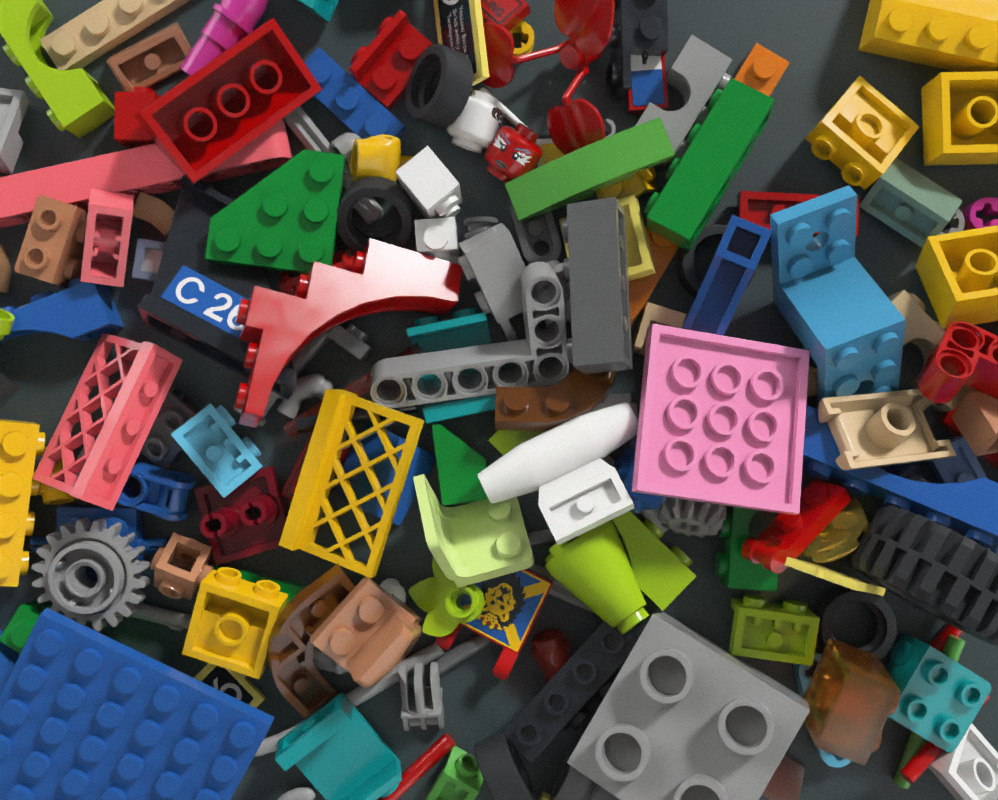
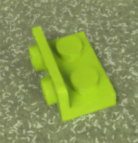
M744 594L743 599L731 598L730 606L735 611L729 651L732 655L813 666L820 618L807 608L808 604L790 599H784L783 605L768 603L766 597L754 594Z

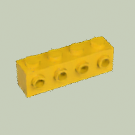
M0 419V586L18 587L19 576L27 575L29 551H23L25 535L31 536L33 533L35 512L28 511L30 496H37L40 482L32 479L35 473V457L42 456L45 447V433L39 432L40 425L35 422Z

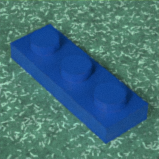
M320 47L304 62L322 88L313 97L349 131L355 133L361 139L380 134L399 138L406 131L405 125Z

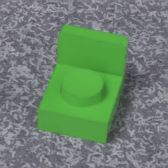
M454 746L448 755L444 768L429 789L425 800H474L480 792L484 779L476 757Z

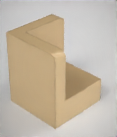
M647 302L641 310L632 339V352L645 356L647 328L651 324L682 329L686 314Z

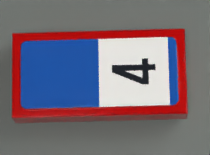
M631 55V89L626 93L628 115L642 114L650 102L662 110H668L665 55Z

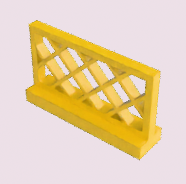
M326 389L279 546L292 551L300 549L366 577H375L424 420L357 397V394L346 390ZM356 407L367 410L374 425L360 434H357L352 423ZM379 415L387 417L388 419L382 422ZM396 421L409 425L410 428L405 443L394 448L385 427ZM377 432L386 453L370 461L361 440ZM353 445L362 466L346 473L341 464L340 457L344 449ZM402 451L401 457H400V460H399L397 454ZM389 458L396 473L392 483L381 487L373 466ZM365 471L374 492L358 500L349 479ZM341 484L350 505L334 512L328 496L331 488ZM390 490L389 495H388V498H387L386 495H385V492H387V491ZM377 497L383 514L381 521L370 527L361 505ZM353 510L362 531L346 539L337 517ZM329 522L338 542L329 548L314 543L319 526ZM375 530H377L376 537L373 534ZM363 536L371 550L367 564L356 560L349 546V543ZM340 548L343 554L338 553L335 550Z

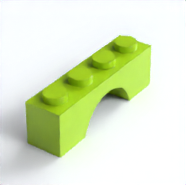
M0 0V34L7 43L2 48L17 67L23 66L29 75L24 79L27 86L40 100L42 98L45 99L50 107L46 113L53 124L60 131L68 130L80 139L113 117L115 114L114 105L99 83L84 69L58 70L51 68L47 63L44 47L40 39L45 37L46 31L54 17L43 0Z

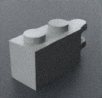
M500 223L458 243L464 256L458 258V262L467 280L475 278L480 291L474 293V296L482 312L486 314L491 312L496 322L500 324L507 340L514 341L517 340V333L509 318L519 313H522L523 316L520 277L525 265L510 231L503 223Z

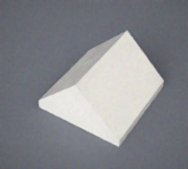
M971 724L958 747L952 752L943 750L928 768L956 800H998V753L977 728Z

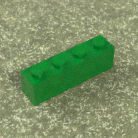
M733 78L729 80L724 90L717 89L707 106L709 115L703 125L696 123L686 141V145L689 148L683 158L676 157L673 160L665 176V179L668 180L666 186L661 193L654 192L646 205L644 213L647 214L648 230L690 252L770 120L775 102L774 98Z

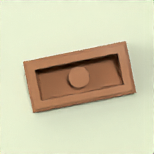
M176 22L110 56L106 62L124 91L129 92L131 87L149 88L181 71L180 66L192 49L179 24Z

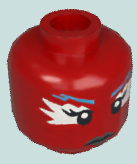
M518 123L515 129L507 125L501 126L484 153V158L488 163L487 171L507 183L534 170L543 155L541 147L536 143L539 135L521 123Z

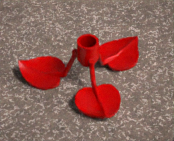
M555 0L554 17L556 25L562 34L570 38L557 46L519 56L513 55L514 39L507 29L493 22H483L489 78L483 80V84L492 88H502L509 84L514 77L513 64H520L558 53L561 63L566 68L577 71L576 76L562 96L563 105L553 106L547 113L549 135L555 146L564 155L605 138L604 123L597 108L584 99L571 101V97L583 77L589 74L588 65L603 55L604 49L610 41L614 23V0Z

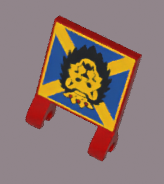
M524 569L474 583L482 590L485 598V605L481 615L471 622H461L451 634L437 637L435 644L448 650L455 642L461 626H464L504 647L493 668L492 674L502 680L507 679L554 582L530 569ZM464 594L460 600V604L464 609H468L471 606V598L467 594Z

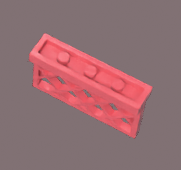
M102 333L32 479L83 501L113 511L183 360L154 343L147 341L139 343ZM115 346L117 357L106 364L107 357L112 347ZM120 370L121 380L110 386L109 376ZM98 385L100 394L89 400L92 388ZM102 406L103 417L93 423L91 413ZM80 421L82 431L72 437L71 432L75 424ZM84 444L85 455L75 461L73 450ZM62 458L63 469L50 477L57 461Z

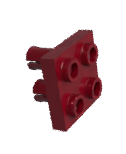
M274 466L258 470L225 498L219 494L212 484L194 489L202 516L200 530L208 538L216 566L281 547L279 542L288 513L283 496L280 495L281 489Z

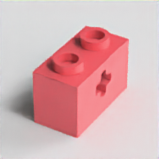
M91 188L80 282L124 287L134 195Z

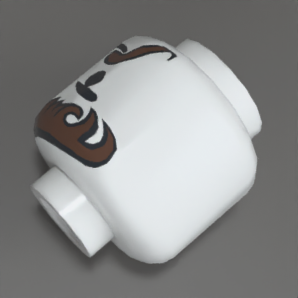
M473 90L461 115L453 124L446 127L448 134L453 137L452 144L476 153H481L483 148H488L503 120L502 111L493 105L495 97L478 90Z

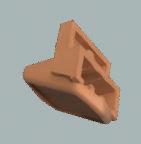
M364 576L310 636V639L314 646L347 670L357 684L362 688H369L408 656L422 635V627L418 624L422 618L394 594L390 595L371 578Z

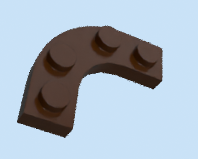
M574 368L567 378L550 386L496 387L495 430L548 431L580 415L586 414L600 402L604 403L615 383L617 371L583 374Z
M336 564L304 588L286 605L277 618L269 638L268 663L275 684L284 698L305 720L339 694L336 687L314 664V645L310 639V636L356 586L339 564Z

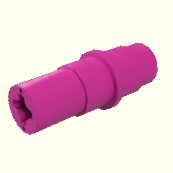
M222 0L220 4L215 3L212 7L214 13L202 29V35L180 66V69L190 76L251 33L268 8L267 4L270 0Z

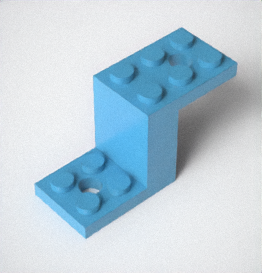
M849 185L770 214L773 303L804 348L810 350L809 355L817 365V409L822 398L899 391L906 319L855 258L857 194ZM819 232V234L815 238H813V234Z

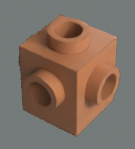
M173 532L166 547H159L152 560L150 569L155 571L153 586L157 587L167 597L173 599H181L183 597L192 600L197 588L200 587L201 581L212 569L214 570V567L209 566L212 547Z

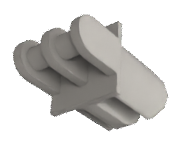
M431 662L430 664L431 687H426L424 664L415 663L414 689L410 690L408 665H399L398 675L402 700L401 719H403L404 731H409L410 726H421L422 730H427V725H438L439 729L444 728V708L438 663Z

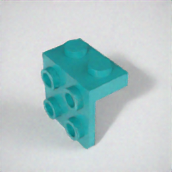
M904 633L901 640L892 647L890 658L880 675L873 679L865 700L888 717L944 751L952 752L960 744L991 692V684L932 646Z

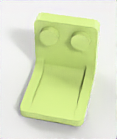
M424 474L413 477L428 548L444 575L449 580L454 581L457 588L533 566L534 557L517 497L491 504L489 499L457 507H445L438 501Z

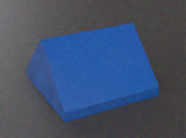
M372 420L366 423L362 432L374 426ZM385 428L394 448L405 443L406 439ZM377 432L361 440L370 461L386 453ZM418 445L416 446L393 519V523L399 526L417 496L413 477L424 474L427 478L436 461V455ZM354 447L343 465L346 473L362 466ZM402 451L397 454L399 460H400ZM389 458L373 466L381 487L393 482L396 472ZM365 471L349 479L358 500L374 492ZM341 484L332 488L348 500ZM390 490L387 491V492H385V495H386L387 498H388V495H389ZM377 497L361 505L364 512L379 518L382 517L383 510Z

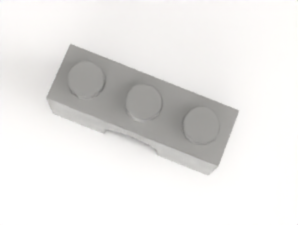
M691 35L666 78L667 83L676 88L682 95L683 108L676 111H665L650 102L635 125L637 126L661 117L675 153L672 161L676 157L681 159L688 146L684 138L690 128H693L696 123L702 125L709 112H707V107L704 105L711 94H714L717 89L724 90L732 77L725 72L733 59L694 35ZM670 161L656 165V167L664 171Z

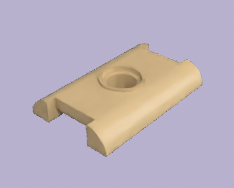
M919 389L822 398L819 402V422L828 423L840 452V456L835 461L843 470L957 456L949 439L935 440L923 414V411L932 402L924 397Z

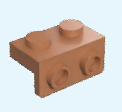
M42 195L38 196L14 267L15 272L68 288L67 284L70 281L81 277L88 212L62 201Z

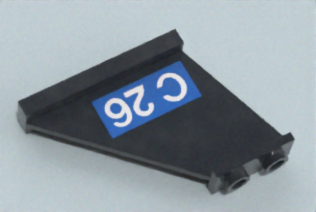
M183 175L180 179L181 193L151 295L147 293L137 307L145 325L249 379L251 369L243 367L249 342L239 340L243 325L236 324L235 320L241 298L249 300L254 286L270 289L265 269L208 262L205 259L210 218L237 198L231 199L221 194L212 184L205 180H198L192 184ZM292 361L282 369L271 390L287 400L290 399L297 387L296 372L294 371Z

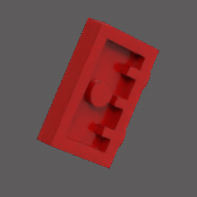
M399 10L393 18L389 16L380 24L376 32V38L368 47L362 46L356 51L350 62V74L354 80L390 111L406 93L409 76L415 62L423 51L433 45V43L409 24L408 16L402 10Z

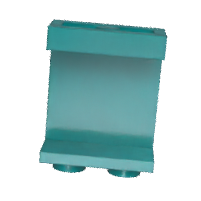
M469 308L454 312V319L439 322L437 316L415 320V327L406 329L407 335L411 339L413 353L421 354L492 344L486 313L477 314L476 308ZM467 368L460 372V374L464 376H469L474 374L477 370L474 368ZM426 374L423 375L420 379L423 381H432L435 378H437V376L434 374ZM496 394L424 404L423 412L426 424L495 410Z
M343 692L278 740L275 761L284 771L295 764L326 800H377L379 797L385 798L392 794L400 781H402L401 761Z

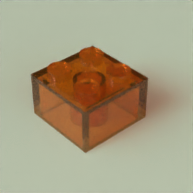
M829 638L803 696V698L808 700L810 708L804 723L816 748L865 766L871 752L877 751L880 746L882 728L888 716L894 714L898 707L900 689L875 654Z

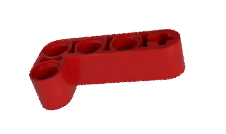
M964 321L951 323L927 359L918 380L920 392L932 402L945 404L952 401L962 386L966 384L998 400V336Z

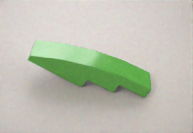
M661 117L546 163L505 183V189L519 223L567 204L591 197L594 191L631 179L636 172L672 160L675 153Z

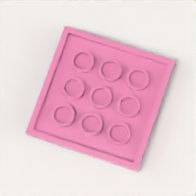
M651 324L647 328L632 492L788 515L799 514L810 350Z

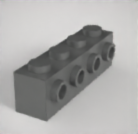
M616 197L567 204V219L562 221V233L569 250V258H565L563 263L565 279L567 283H570V298L565 300V314L567 321L571 323L572 338H568L566 343L568 360L570 363H573V367L583 374L633 370L625 210Z

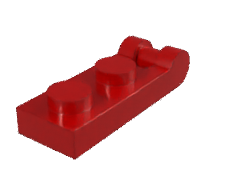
M815 478L801 492L799 514L788 515L780 513L758 537H749L745 540L741 549L742 557L754 564L762 562V566L773 573H782L788 567L785 565L787 557L796 559L850 503L851 498L847 490Z

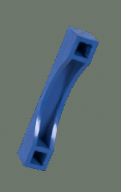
M735 215L731 216L682 329L724 336L762 256L772 230ZM637 435L634 436L630 446L636 447Z
M81 278L70 281L67 284L68 288L60 292H42L30 298L31 303L19 308L17 306L1 308L12 313L15 316V320L10 334L4 335L0 343L24 335L46 333L91 341L101 337L102 333L109 334L122 329L124 325L109 286L80 282Z
M806 405L802 466L806 467V473L822 480H828L830 477L844 483V488L853 494L867 497L870 494L884 500V506L892 505L899 509L903 508L917 515L919 514L939 525L941 524L965 534V537L975 541L984 548L998 546V483L983 477L961 483L935 484L909 480L890 474L879 467L843 470L835 461L840 456V452L828 423H820L818 409Z

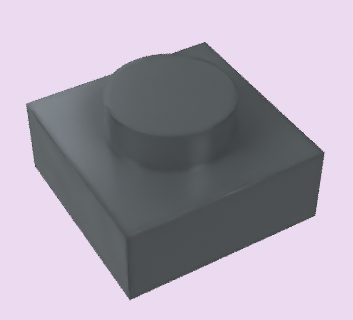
M350 324L347 330L337 325L328 335L330 339L364 362L368 360L374 351L372 347L366 344L370 337L353 324Z

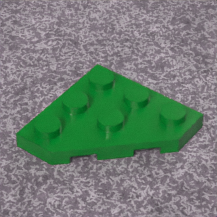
M304 149L210 218L205 259L208 262L306 275L314 261L332 266L337 232V213L341 200L346 161L345 155Z

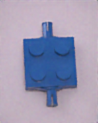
M61 505L56 507L58 532H60V526L69 522L76 526V521L84 517L89 518L91 525L95 520L105 517L106 529L118 522L122 523L120 536L124 537L134 532L136 535L130 546L132 548L145 546L146 548L142 554L137 556L138 561H144L146 554H156L159 547L165 548L170 540L169 538H146L142 527V510L129 506L115 505L113 511L97 505ZM33 536L30 540V545L34 546L30 547V551L36 553L38 548L50 545L46 537ZM87 566V576L92 581L97 582L98 576L96 571Z

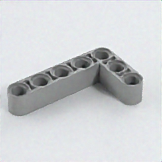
M534 262L526 266L521 273L520 286L526 339L380 360L373 365L370 372V395L373 402L393 409L496 394V387H544L564 380L569 371V360L566 351L563 289L555 270L545 262ZM545 280L550 282L548 288L543 291L536 292L532 290L533 286L539 281ZM542 320H553L552 324L547 328H536L537 324ZM556 357L550 364H540L544 358ZM505 363H516V366L510 370L500 369ZM467 368H474L477 370L474 374L469 376H464L460 374V372ZM426 374H434L437 376V378H435L432 381H423L420 379L423 375ZM384 380L397 382L396 385L391 387H385L379 383Z

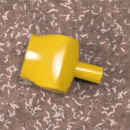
M380 134L366 139H354L350 158V179L352 182H355L364 177L381 176L396 182L398 178L396 171L414 156L401 155L400 139L392 135Z

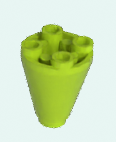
M610 520L579 535L573 541L570 539L560 545L556 543L549 549L551 554L544 559L547 563L545 568L549 574L613 629L617 627L621 634L624 635L649 616L644 609L646 602L616 528Z

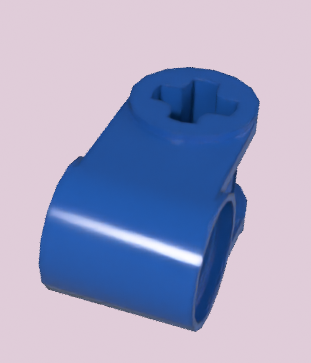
M144 462L136 463L117 503L152 513L162 519L183 521L188 516L189 511L185 507L189 491L195 487L196 479L187 473L167 470ZM131 476L139 481L141 491L136 490L132 486Z

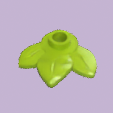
M433 557L432 568L434 577L416 583L410 587L408 593L416 605L428 613L423 624V633L442 637L451 634L461 622H471L477 619L484 609L485 598L482 590L476 584L457 588L455 582L449 580L444 575ZM464 594L469 595L471 598V606L468 609H464L460 604L461 597Z

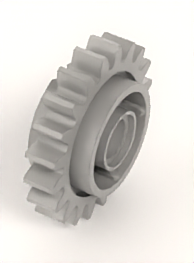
M84 517L76 521V526L72 522L60 526V532H53L46 537L50 545H44L36 551L45 560L33 564L31 568L42 573L43 577L32 582V586L44 587L46 590L37 599L38 603L50 600L53 603L50 608L57 613L62 611L64 613L63 616L72 620L77 619L78 623L89 627L92 623L94 630L99 632L107 626V623L115 627L123 621V616L128 618L136 611L134 604H139L146 598V595L139 589L150 584L151 579L140 575V572L151 566V563L148 561H138L137 556L142 554L146 548L145 546L135 548L130 546L136 535L134 532L124 537L120 536L122 523L118 522L106 529L105 517L95 520L92 525L89 518ZM87 566L96 571L98 576L97 582L92 581L87 576Z

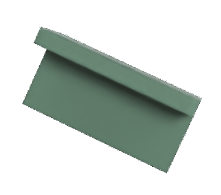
M895 158L884 174L875 182L859 207L923 248L927 237L939 235L961 205L962 200Z

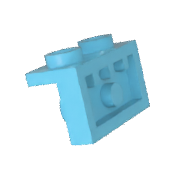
M210 403L202 407L198 413L170 435L219 494L225 498L263 467L256 459L261 455V452L247 436L241 440L231 427L236 422L222 405L215 409Z

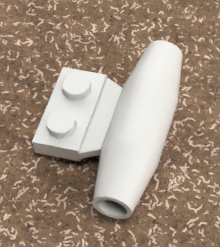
M628 402L580 415L519 444L478 473V478L491 504L539 490V508L557 545H560L634 509V503L615 467H612L602 459L637 435L638 420Z

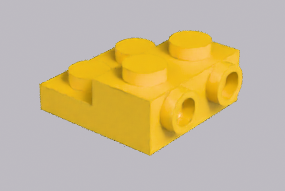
M859 76L805 139L812 144L811 150L816 157L822 160L829 159L842 170L841 175L846 183L852 186H860L865 190L884 174L920 126L863 77Z
M221 567L217 571L212 569L200 583L182 654L260 679L268 660V643L271 631L280 613L286 607L289 594L280 592V586L270 580H259L253 583L241 579V572L234 568Z

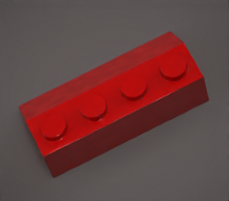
M272 18L134 114V117L159 149L194 184L317 94L322 88L276 20Z

